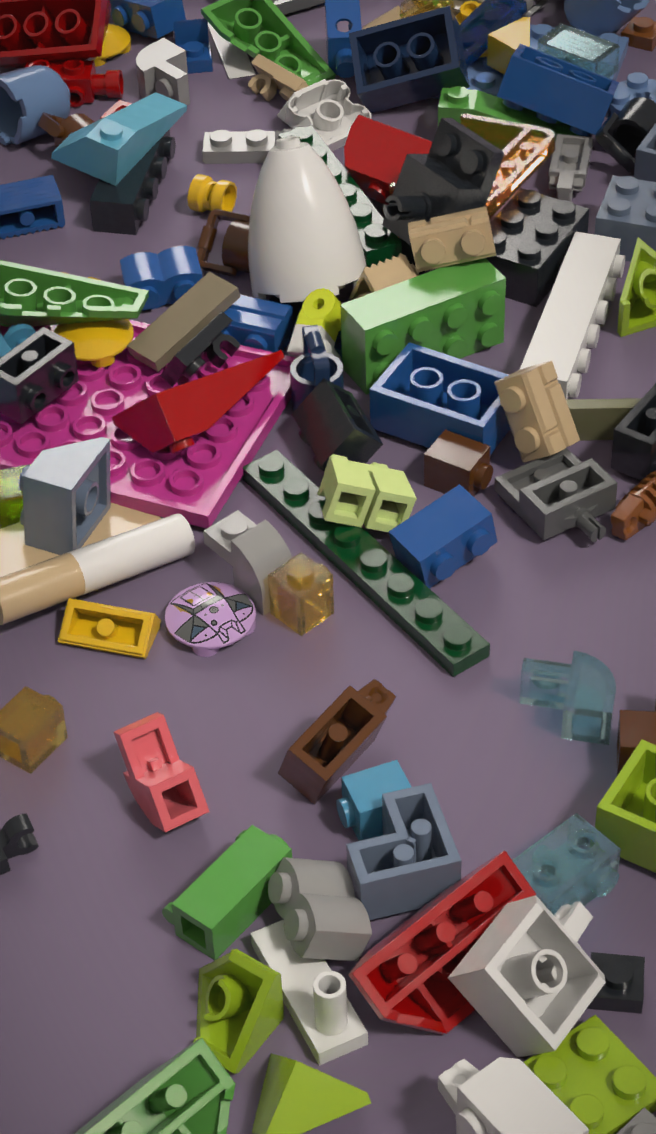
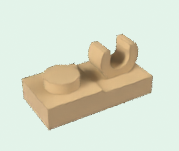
M260 54L251 62L259 74L251 78L248 87L254 94L260 93L266 101H270L275 96L277 89L280 90L279 94L282 98L288 101L294 92L309 86L304 79Z

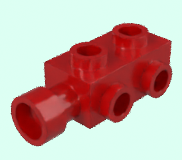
M40 59L26 62L25 68L42 65L56 71L68 86L70 93H77L79 95L75 97L70 94L71 107H79L83 103H93L95 95H107V98H123L124 80L121 70H107L106 74H96L94 60L70 59L67 61H47Z

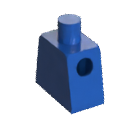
M325 0L328 66L336 75L342 78H350L354 76L349 33L362 30L359 0ZM348 21L349 31L341 32L337 30V23Z

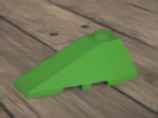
M219 0L201 9L203 17L222 38L253 58L260 54L304 79L309 86L323 79L326 81L335 79L336 74L271 0Z
M460 86L442 88L438 105V126L441 118H453L497 148L553 151L557 134L581 136L572 132L568 124L558 120L556 124L545 122L536 117L537 112L525 107L522 111L512 109L503 104L504 99L491 94Z
M0 260L1 326L9 327L27 324L31 327L136 319L149 297V290Z

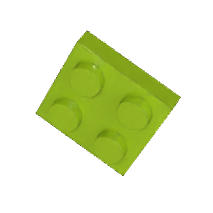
M596 1014L571 1030L555 1051L535 1054L523 1062L589 1129V1134H617L643 1108H646L650 1113L656 1111V1077Z

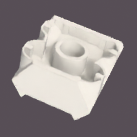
M323 79L294 92L277 114V117L292 129L312 125L330 150L334 151L345 146L351 125L357 116L362 115L371 119V113L365 106L353 104L349 100L351 91L345 82L336 79L329 81Z

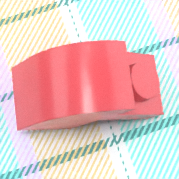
M156 712L114 731L127 771L123 772L127 784L136 802L155 827L166 833L210 812L195 769L179 759L163 714Z

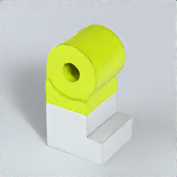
M316 289L304 300L287 350L291 357L297 358L303 354L302 327L318 325L326 352L341 359L334 349L338 332L341 330V303L329 289Z

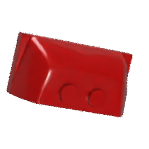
M0 0V67L22 68L26 66V62L40 59L47 61L81 59L87 61L101 57L102 46L109 24L110 0Z
M358 115L351 125L344 146L345 167L367 198L383 205H389L385 200L393 195L406 155L429 154L432 141ZM492 186L485 204L489 215H492L498 206L494 186Z

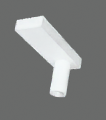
M284 920L251 933V944L261 963L281 974L283 1002L319 1066L368 1045V1032L347 998L346 981L340 973L331 971L325 959L301 958L298 956L285 936Z

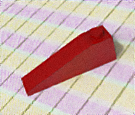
M279 350L155 393L111 418L116 427L152 453L168 447L171 454L180 452L194 446V436L208 430L285 356L283 351Z

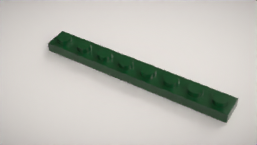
M278 450L243 467V480L452 677L490 657V643L362 527L325 521L322 510L326 498L317 494L319 488Z

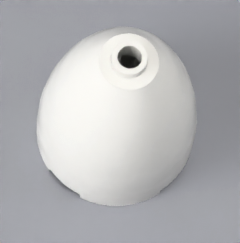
M299 136L277 139V146L269 149L260 170L250 212L248 259L252 295L258 299H266V294L275 295V297L280 298V303L302 302L312 291L321 288L329 289L334 295H339V290L344 288L345 284L354 282V286L356 285L366 266L363 246L356 222L337 180L310 144L300 142Z

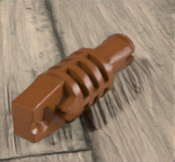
M656 471L650 472L615 507L616 510L611 514V531L613 536L628 540L656 520Z

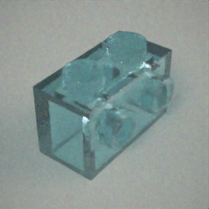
M575 813L512 861L533 888L536 896L554 915L563 905H573L574 902L580 901L585 906L595 897H604L610 893L619 880L618 870L621 848L579 814Z

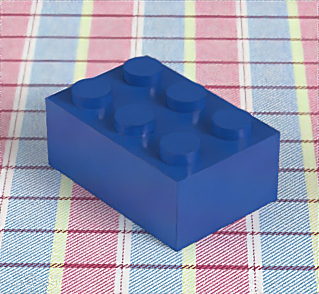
M520 43L511 56L497 97L504 99L503 104L507 107L522 111L525 107L537 112L536 117L545 122L556 124L558 120L570 125L569 129L572 132L589 137L590 134L596 135L601 128L619 82Z
M409 342L369 389L370 423L375 430L428 448L444 430H448L489 445L491 455L511 429L494 384L495 381L509 375Z

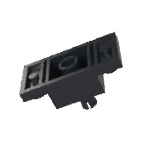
M441 118L429 154L406 155L393 195L385 200L389 205H383L385 218L382 225L399 237L402 242V254L414 266L415 261L409 238L408 223L419 220L429 222L430 218L484 207L505 152L453 118ZM435 269L419 272V275L433 271Z

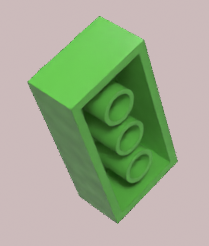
M486 258L441 267L340 304L343 370L367 395L370 394L369 389L409 342L459 359L503 343L506 277Z

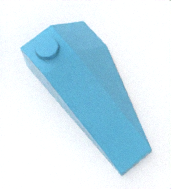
M155 92L71 133L52 152L51 159L116 186L187 111V105Z

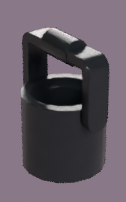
M644 97L629 100L618 115L614 112L608 117L595 135L596 141L606 152L633 176L636 149L656 123V103Z

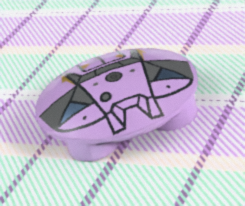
M208 582L190 586L175 595L165 611V623L169 633L179 642L192 647L193 652L201 657L215 655L219 648L231 645L244 636L252 634L256 628V610L252 599L243 590L226 583Z

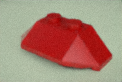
M504 850L441 892L367 951L348 975L380 1020L440 1035L447 1034L475 1010L448 979L449 975L507 903L535 896L536 893Z

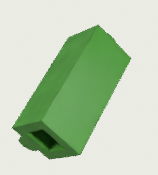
M251 825L247 830H243L235 838L236 841L174 902H170L162 909L165 919L175 926L176 936L213 960L218 959L272 903L268 895L269 880L272 874L277 871L283 857L292 858V848L282 838L275 834L269 835L254 825Z

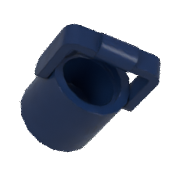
M318 325L302 327L303 354L295 358L290 365L293 412L323 378L344 389L343 363L338 357L326 352Z

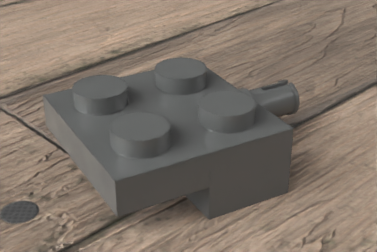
M565 448L554 455L539 458L495 477L494 491L543 541L576 527L580 528L592 542H597V538L601 540L604 537L606 528L595 517L615 509L618 483L592 458L581 462L572 452Z

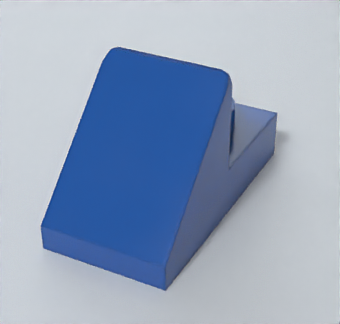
M205 18L174 21V42L177 46L186 50L188 74L213 72L208 21Z

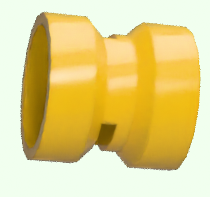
M197 174L193 178L188 190V206L191 210L201 213L214 209L232 212L236 203L237 187L232 181L222 179L216 182L210 176Z

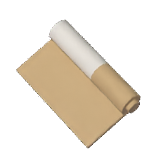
M111 503V508L84 545L79 549L62 555L25 545L24 525L21 522L1 528L0 625L68 601V598L73 599L192 555L195 551V539L188 521L183 515L178 513L161 519L160 516Z

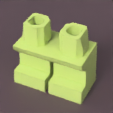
M335 454L329 457L317 493L319 496L326 498L322 510L325 521L362 527L364 523L367 529L389 532L407 520L417 499L404 471L390 469L385 464L375 462L365 464L350 461L345 456Z

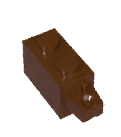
M373 679L358 691L349 685L288 749L278 774L315 805L375 741L387 718L386 713L392 706L396 696L376 679Z

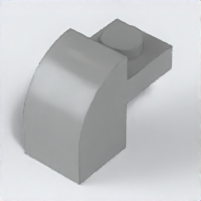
M165 38L143 48L136 57L140 96L145 98L157 92L189 105L186 50Z
M237 510L203 531L204 544L233 567L234 586L249 595L255 605V609L263 616L298 594L297 573L291 552L278 531L266 519L256 525Z

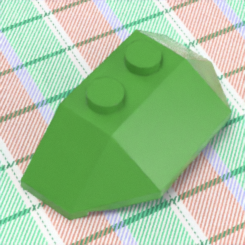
M200 1038L138 1081L74 1134H226L230 1101L233 1100L236 1083L203 1038Z

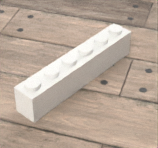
M581 232L574 233L520 369L552 360L558 376L557 380L561 384L565 399L578 398L582 381L580 372L587 373L591 357V349L589 348L595 349L600 333V325L598 324H605L609 306L608 301L614 300L617 278H622L625 267V255H619L621 241L619 238Z

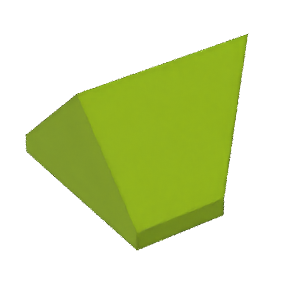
M639 237L636 241L619 303L617 333L620 337L656 327V251Z
M232 949L230 953L199 968L196 1038L193 1043L203 1038L225 1069L233 1074L239 1073L284 1019L281 974L242 951Z
M271 1053L252 1134H302L371 1104L368 1092L297 1060Z

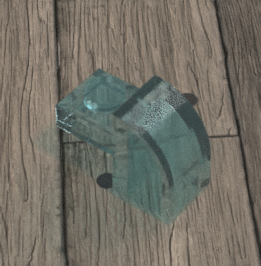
M574 651L572 664L524 658L521 669L519 704L562 709V739L609 745L616 694V682L610 669L599 659L579 651Z

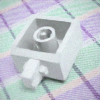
M536 895L507 903L448 977L517 1058L555 1051L606 983L605 975L577 943L593 918L580 901L574 902L573 905L566 904L561 906L554 915Z
M499 1057L481 1071L465 1059H462L438 1076V1090L456 1115V1134H589V1129L520 1059Z

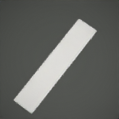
M208 22V27L229 79L256 75L247 53L222 38Z

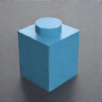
M398 760L341 777L342 798L336 800V806L343 826L345 828L352 827L358 841L383 836L382 794L411 787Z

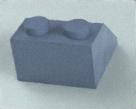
M99 437L42 450L31 465L24 467L19 479V489L23 491V508L20 522L24 525L25 545L58 555L79 549L84 545L111 508L110 439Z

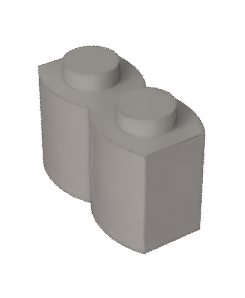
M283 857L277 871L272 874L269 880L268 895L278 914L284 919L285 936L290 941L296 954L301 958L358 961L372 935V929L364 905L354 896L352 880L347 869L337 861Z

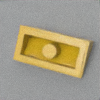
M68 598L58 642L146 659L159 631L161 619L155 613Z

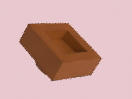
M634 17L621 32V37H629L628 46L652 52L656 47V21L649 17Z

